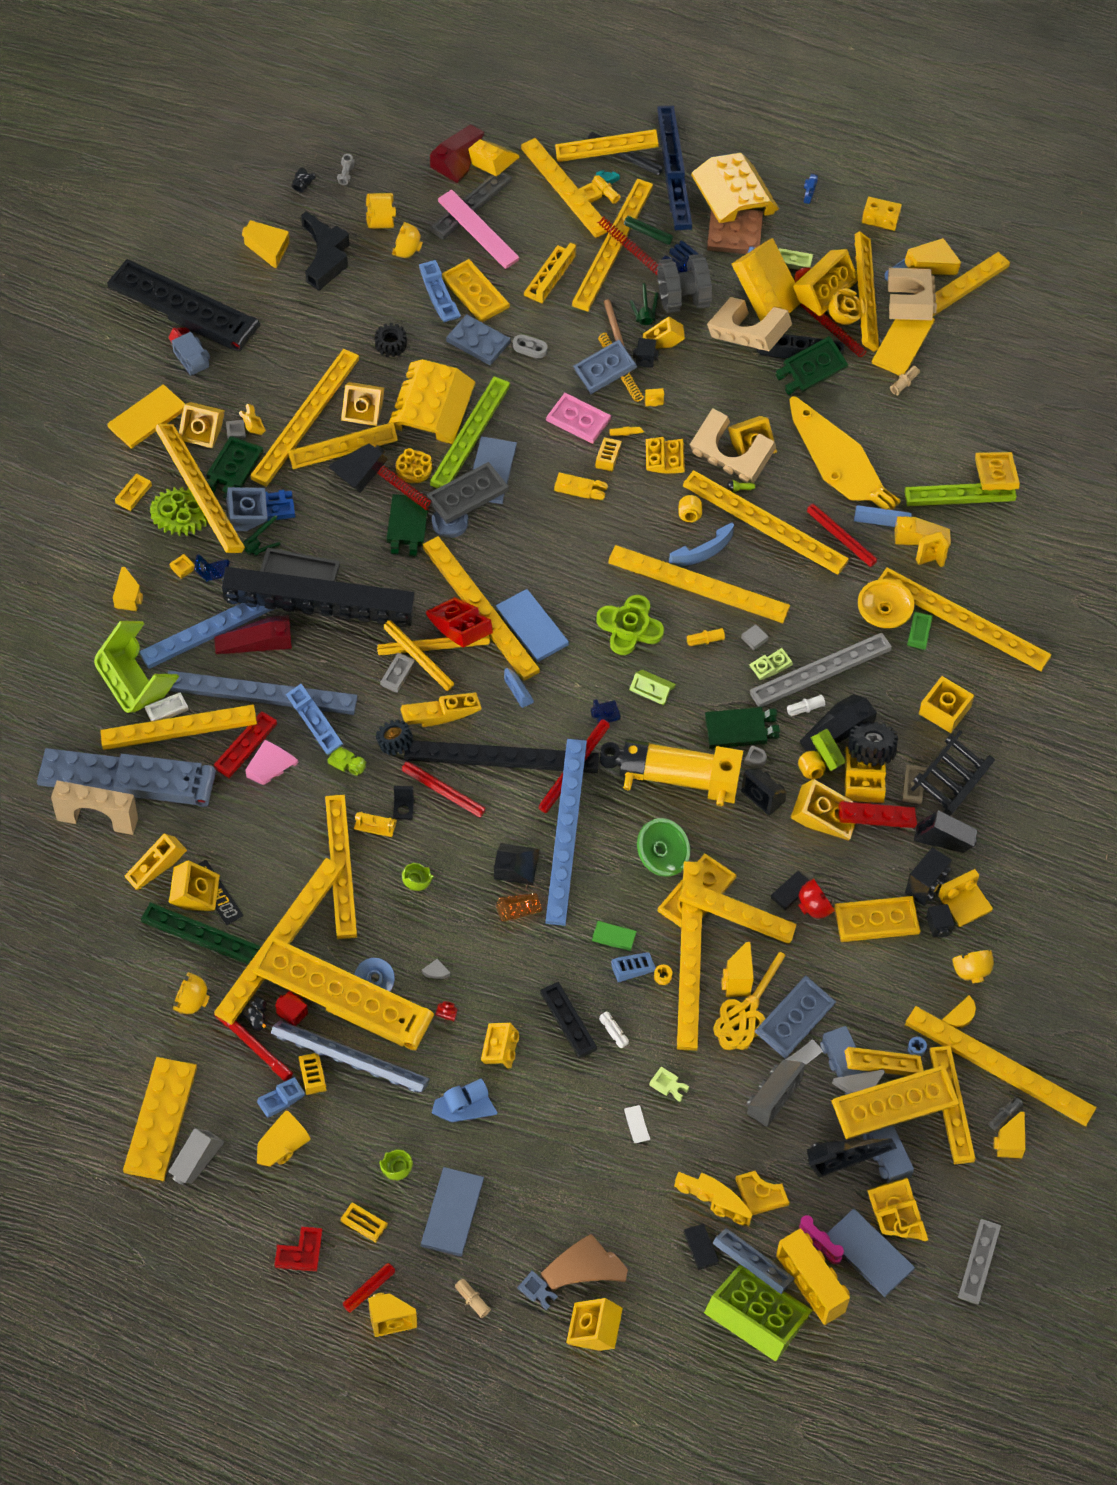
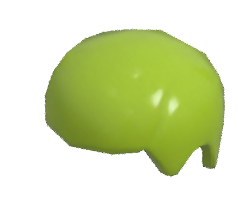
M418 863L406 865L402 872L404 885L414 891L425 890L433 879L430 868Z
M396 1149L386 1152L383 1160L379 1161L382 1173L390 1180L395 1181L407 1177L413 1167L411 1156L404 1150Z

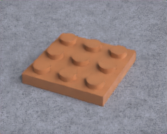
M711 210L707 250L747 254L750 246L756 248L760 246L763 211L740 210L737 212L735 221L719 223Z

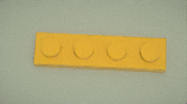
M848 1047L845 1050L848 1069L870 1072L884 1070L887 1074L903 1076L924 1071L921 1056L854 1047Z

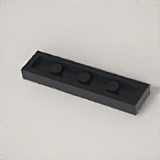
M556 982L541 989V996L577 1057L580 1059L597 1051L595 1042L560 983Z

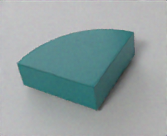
M604 170L596 172V176H601L610 184L620 179V175L613 171L612 173L604 172Z

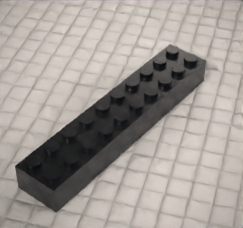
M226 566L222 584L224 601H227L229 604L244 603L250 607L259 605L271 610L281 608L287 612H294L296 610L308 615L318 613L324 617H332L333 615L345 620L355 618L361 622L377 621V623L382 625L391 620L399 627L412 625L415 592Z

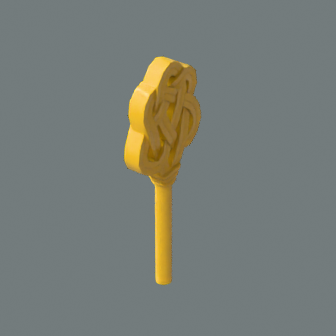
M778 952L752 995L745 998L742 1003L736 999H728L722 1003L720 1017L716 1020L713 1031L723 1049H748L754 1037L758 1036L755 1030L765 1020L764 1015L756 1011L760 1002L759 998L784 960V953ZM748 1021V1029L745 1030L746 1022ZM739 1025V1030H734Z

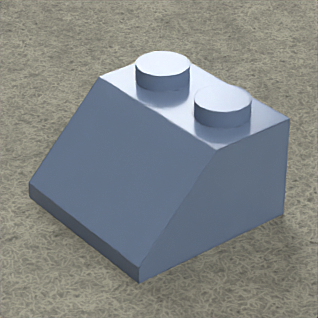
M228 487L226 496L227 517L235 531H248L267 521L265 488Z

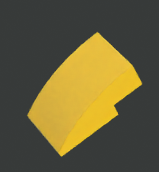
M846 746L845 797L851 801L884 803L886 793L885 763L882 766L879 763L876 766H872V763L864 765L863 761L859 763L857 758L853 759Z

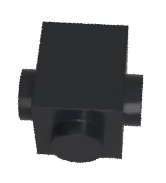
M638 338V346L633 350V358L636 359L637 366L653 368L654 360L658 361L659 350H655V339Z

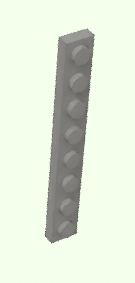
M879 633L750 690V695L758 707H763L891 651L892 646L883 633Z

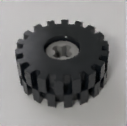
M866 721V724L861 722L850 731L848 752L853 759L857 758V762L863 761L864 765L872 763V766H876L879 763L882 766L885 762L888 764L896 756L898 745L897 732L892 731L893 728L890 726L886 727L884 723L879 725L875 721L874 724H871L870 721Z

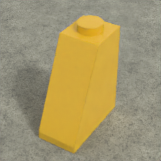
M251 220L242 231L244 244L272 267L277 268L290 244L289 231Z
M944 238L908 249L905 258L907 267L912 269H931V274L957 275L961 265V261Z

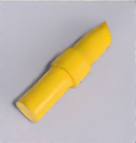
M641 427L609 429L610 436H629L630 434L644 432Z

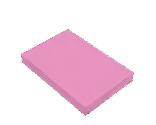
M567 393L563 394L546 417V421L592 444L611 420L610 414Z

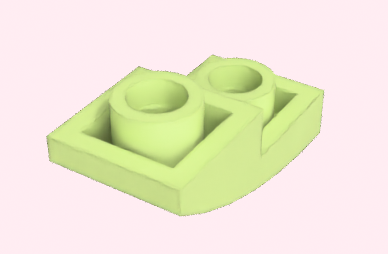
M783 648L768 657L764 655L749 664L759 680L771 677L793 665Z

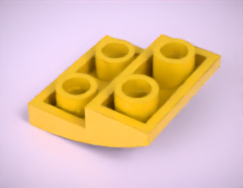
M664 437L646 439V470L657 473H684L683 439L665 441Z

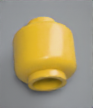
M693 495L683 497L678 504L679 517L689 523L698 521L702 516L701 500Z
M817 751L805 752L798 760V767L807 779H818L826 770L825 761Z

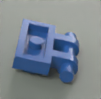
M278 490L279 492L275 493L265 492L267 521L275 515L277 516L276 520L295 518L292 491Z

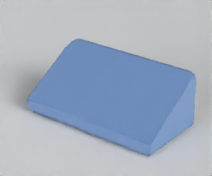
M505 668L504 680L520 706L523 708L534 703L533 698L518 674L509 668Z

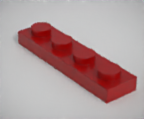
M261 711L256 717L257 724L248 726L215 762L214 768L230 778L277 726V720Z
M843 801L838 805L840 822L905 828H915L917 825L915 807Z

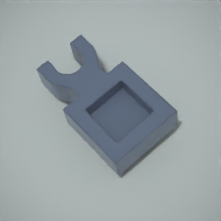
M533 1271L517 1287L532 1302L538 1299L545 1310L550 1307L546 1303L545 1298L550 1297L555 1301L558 1297L553 1292L545 1290L548 1284Z

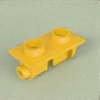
M361 811L356 813L354 830L392 838L397 820Z

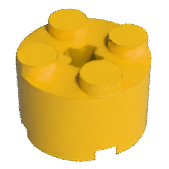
M393 193L367 194L366 206H368V212H366L368 228L394 227L392 217H396V209L392 207Z

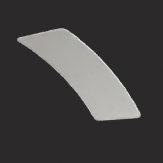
M811 1040L785 1060L808 1064L823 1051L814 1040Z
M638 1105L625 1108L626 1119L634 1143L650 1140L641 1107Z

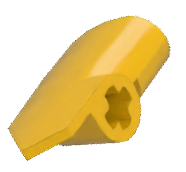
M285 1111L258 1142L257 1164L271 1167L277 1162L279 1165H282L293 1156L294 1151L311 1140L304 1127L289 1111Z

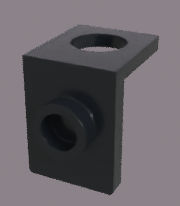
M394 786L393 819L412 820L414 806L413 786ZM406 806L409 808V812L402 815L398 812V808Z

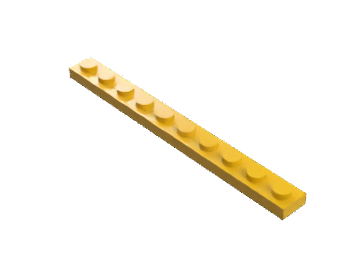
M640 179L636 180L612 227L615 225V228H618L620 233L623 232L622 236L625 234L621 242L628 237L632 229L624 225L625 218L627 216L635 219L638 218L653 189L652 183ZM609 233L575 295L572 307L588 312L622 248V244Z
M343 348L250 475L251 480L265 487L268 486L289 457L288 451L295 449L357 364L359 355Z
M157 424L155 430L225 552L242 553L245 548L174 424Z
M694 470L683 483V487L837 575L840 574L848 563L849 558Z
M437 536L424 543V551L461 600L478 607L480 615L491 619L493 633L489 636L521 679L525 681L540 673L539 667L440 537Z
M615 545L609 557V564L780 623H784L790 609L789 604Z
M886 568L879 577V579H890L903 584L911 592L915 605L1041 672L1051 658L1050 653L889 568Z
M325 858L214 1011L215 1016L231 1025L235 1022L265 980V978L254 974L253 968L270 937H275L290 945L340 876L343 866Z
M684 861L683 884L685 880L703 886L704 862ZM683 901L677 1050L697 1051L702 909Z
M915 1006L906 1020V1026L942 1046H951L952 1052L1085 1127L1097 1108Z

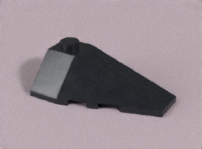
M853 694L837 702L800 740V744L806 752L817 751L810 737L825 729L829 730L837 744L850 737V731L855 725L858 726L861 722L866 724V721L874 724L877 712L867 698Z
M892 1138L818 1142L807 1149L810 1167L820 1178L897 1149Z

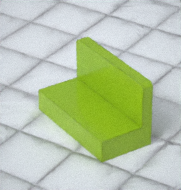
M640 670L635 673L629 690L665 705L670 691L675 688L676 684L645 670Z

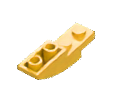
M476 692L440 696L439 701L407 704L401 707L405 723L408 725L421 724L422 727L455 721L481 710Z
M678 1172L674 1187L680 1192L696 1195L698 1199L704 1202L710 1201V1210L717 1216L731 1218L739 1225H750L752 1213L744 1202L724 1184L702 1172L699 1179Z

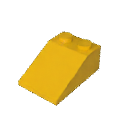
M815 779L801 786L790 817L791 819L807 828L845 840L851 839L855 823L840 822L838 807L841 801H853Z

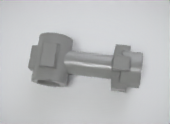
M345 154L341 159L343 170L337 176L338 183L341 185H347L348 181L351 180V176L348 174L355 165V160L351 154Z

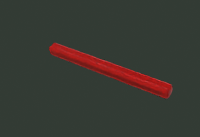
M604 719L598 723L586 740L585 760L610 727V723ZM563 773L539 804V810L543 813H548L561 795Z

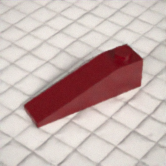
M470 124L440 143L430 153V168L459 183L470 169L471 158L469 148L480 139L482 140L484 131Z
M289 615L270 616L215 636L216 654L292 649Z

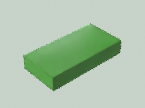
M914 612L907 646L926 650L933 615Z
M598 921L592 941L631 951L636 931Z

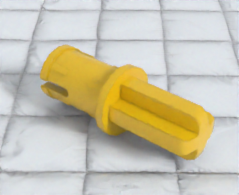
M601 176L594 177L592 182L599 188L602 195H605L613 204L617 203L621 198L620 194Z
M723 628L711 631L703 630L702 633L687 636V644L690 647L704 643L709 645V642L725 640Z

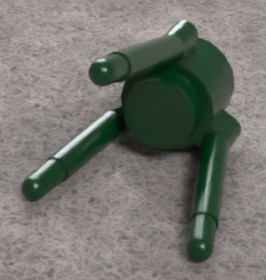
M643 283L644 307L638 313L633 300H630V304L636 316V322L646 326L656 320L655 313L659 293H655L651 310L647 303L646 284Z
M276 515L267 523H264L252 536L242 542L245 547L244 550L248 555L254 553L257 556L259 553L266 551L267 548H275L281 545L280 542L259 548L261 543L257 538L277 519Z

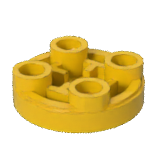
M411 448L405 449L404 453L396 461L398 477L407 483L425 481L432 473L431 456Z

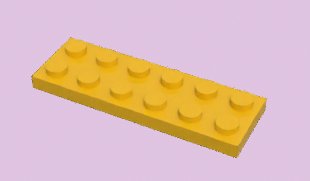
M156 1057L123 1168L124 1173L165 1181L196 1074V1064Z
M944 1065L831 1100L846 1140L959 1104Z

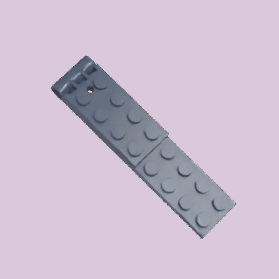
M45 748L37 784L39 786L55 787L58 780L132 794L136 798L205 807L209 804L216 769L209 765L202 766V763L129 754H121L120 757Z

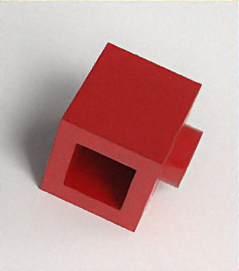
M288 991L276 1001V1014L293 1026H297L308 1015V1007L303 998L298 994L294 995Z

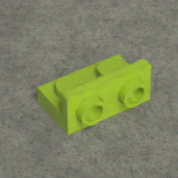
M828 729L810 737L829 771L846 762Z

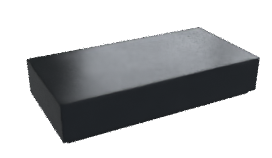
M797 871L771 895V899L786 910L799 899L800 889L810 880Z
M704 1223L684 1229L683 1233L698 1270L718 1264V1258Z

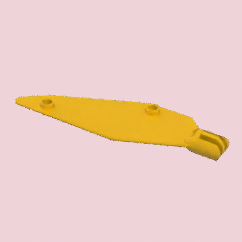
M796 396L789 399L793 422L824 481L849 500L872 501L881 509L893 510L900 504L901 500L883 487L867 455L858 442Z

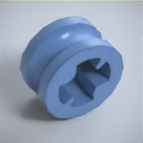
M913 1037L908 1044V1053L922 1057L926 1052V1041L921 1037ZM914 1044H918V1047H921L919 1051L916 1050Z

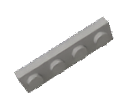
M980 1219L958 1298L979 1304L1001 1225Z

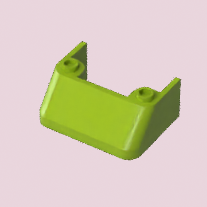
M119 621L94 659L97 670L122 709L127 713L137 712L145 708V706L163 699L179 678L178 674H154L149 681L136 662L135 658L140 651V646L135 637L144 626L143 621Z

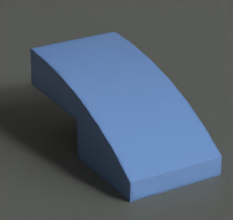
M294 1077L277 1085L276 1090L259 1097L257 1103L266 1117L269 1118L305 1096V1092Z

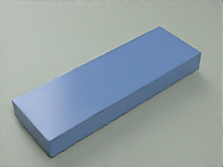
M857 505L854 521L895 527L897 516L911 517L912 513Z

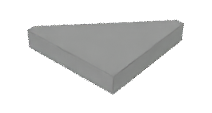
M878 1070L833 1079L832 1084L850 1094L876 1086L885 1074V1071Z

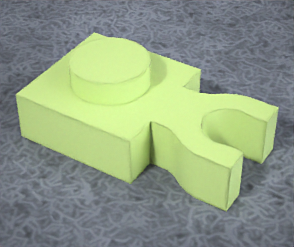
M660 1067L650 1081L651 1087L666 1096L669 1092L672 1093L678 1101H681L683 1095L679 1094L678 1091L683 1090L687 1093L689 1090V1086L684 1083H677L678 1077L663 1067Z

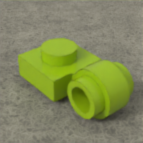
M341 746L333 751L327 759L328 764L343 772L348 768L349 772L355 776L362 774L366 768V761L362 757L357 756L355 758L354 753Z

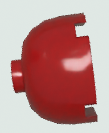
M815 879L808 881L802 886L799 891L801 903L798 906L804 915L808 913L812 918L821 919L835 911Z

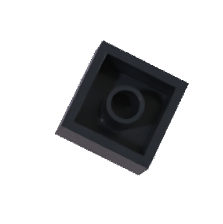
M932 847L910 873L905 893L908 896H913L914 900L923 906L928 901L932 902L937 896V890L941 885L949 881L948 876L952 871L950 868L952 860Z

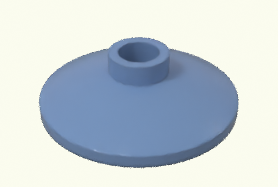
M380 958L364 960L358 965L354 974L389 992L395 981L392 967L388 962ZM374 974H377L379 976V980L377 982H374L372 980V976Z

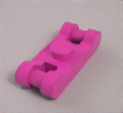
M803 1216L799 1229L801 1228L804 1233L810 1235L813 1246L820 1250L832 1264H839L844 1253L843 1247L834 1245L824 1231L817 1229L813 1225L811 1216Z

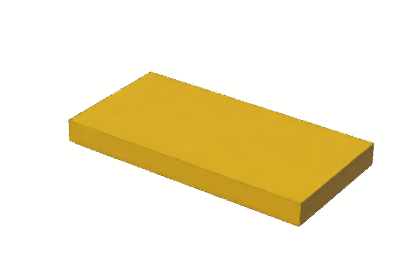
M470 259L442 273L443 282L478 321L484 322L510 308V303Z
M895 319L872 359V364L898 376L905 374L932 328L935 319Z
M163 384L107 423L108 428L132 449L156 432L157 424H167L183 413L185 403Z
M704 853L698 860V862H704L703 887L723 894L736 879L737 875L707 854ZM683 879L657 910L679 927H681L682 901L678 900L683 886ZM702 910V918L705 916L707 911Z
M913 896L837 903L834 905L841 942L920 934Z

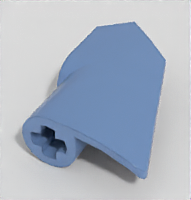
M479 1079L464 1087L456 1086L446 1091L443 1097L435 1100L432 1114L449 1122H458L497 1115V1111L488 1097L489 1093L484 1081Z

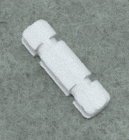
M604 1012L599 1018L601 1023L606 1026V1030L613 1040H616L619 1048L627 1046L629 1044L628 1038L622 1034L623 1031L615 1020H612L613 1017L610 1013Z

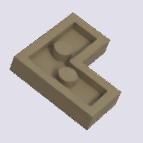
M906 765L902 802L922 804L924 788L919 786L914 791L910 789L915 784L913 779L919 772L923 774L928 767ZM930 772L925 780L937 790H943L944 783Z

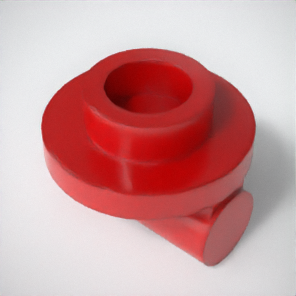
M443 1001V1003L438 1004L435 1016L455 1022L458 1009L454 1003Z

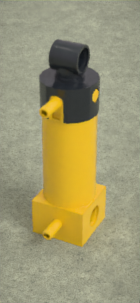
M626 739L623 749L613 742L604 743L600 751V763L605 768H614L617 765L621 767L620 777H625L623 788L627 791L631 790L633 779L649 780L708 790L707 799L717 800L716 804L723 806L724 802L735 803L743 751L716 746L715 754Z

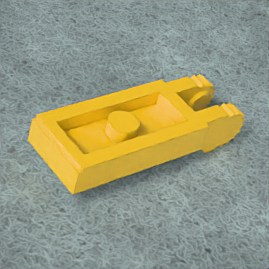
M559 473L554 491L587 499L603 500L605 498L603 491L607 490L608 484L600 480L594 481Z

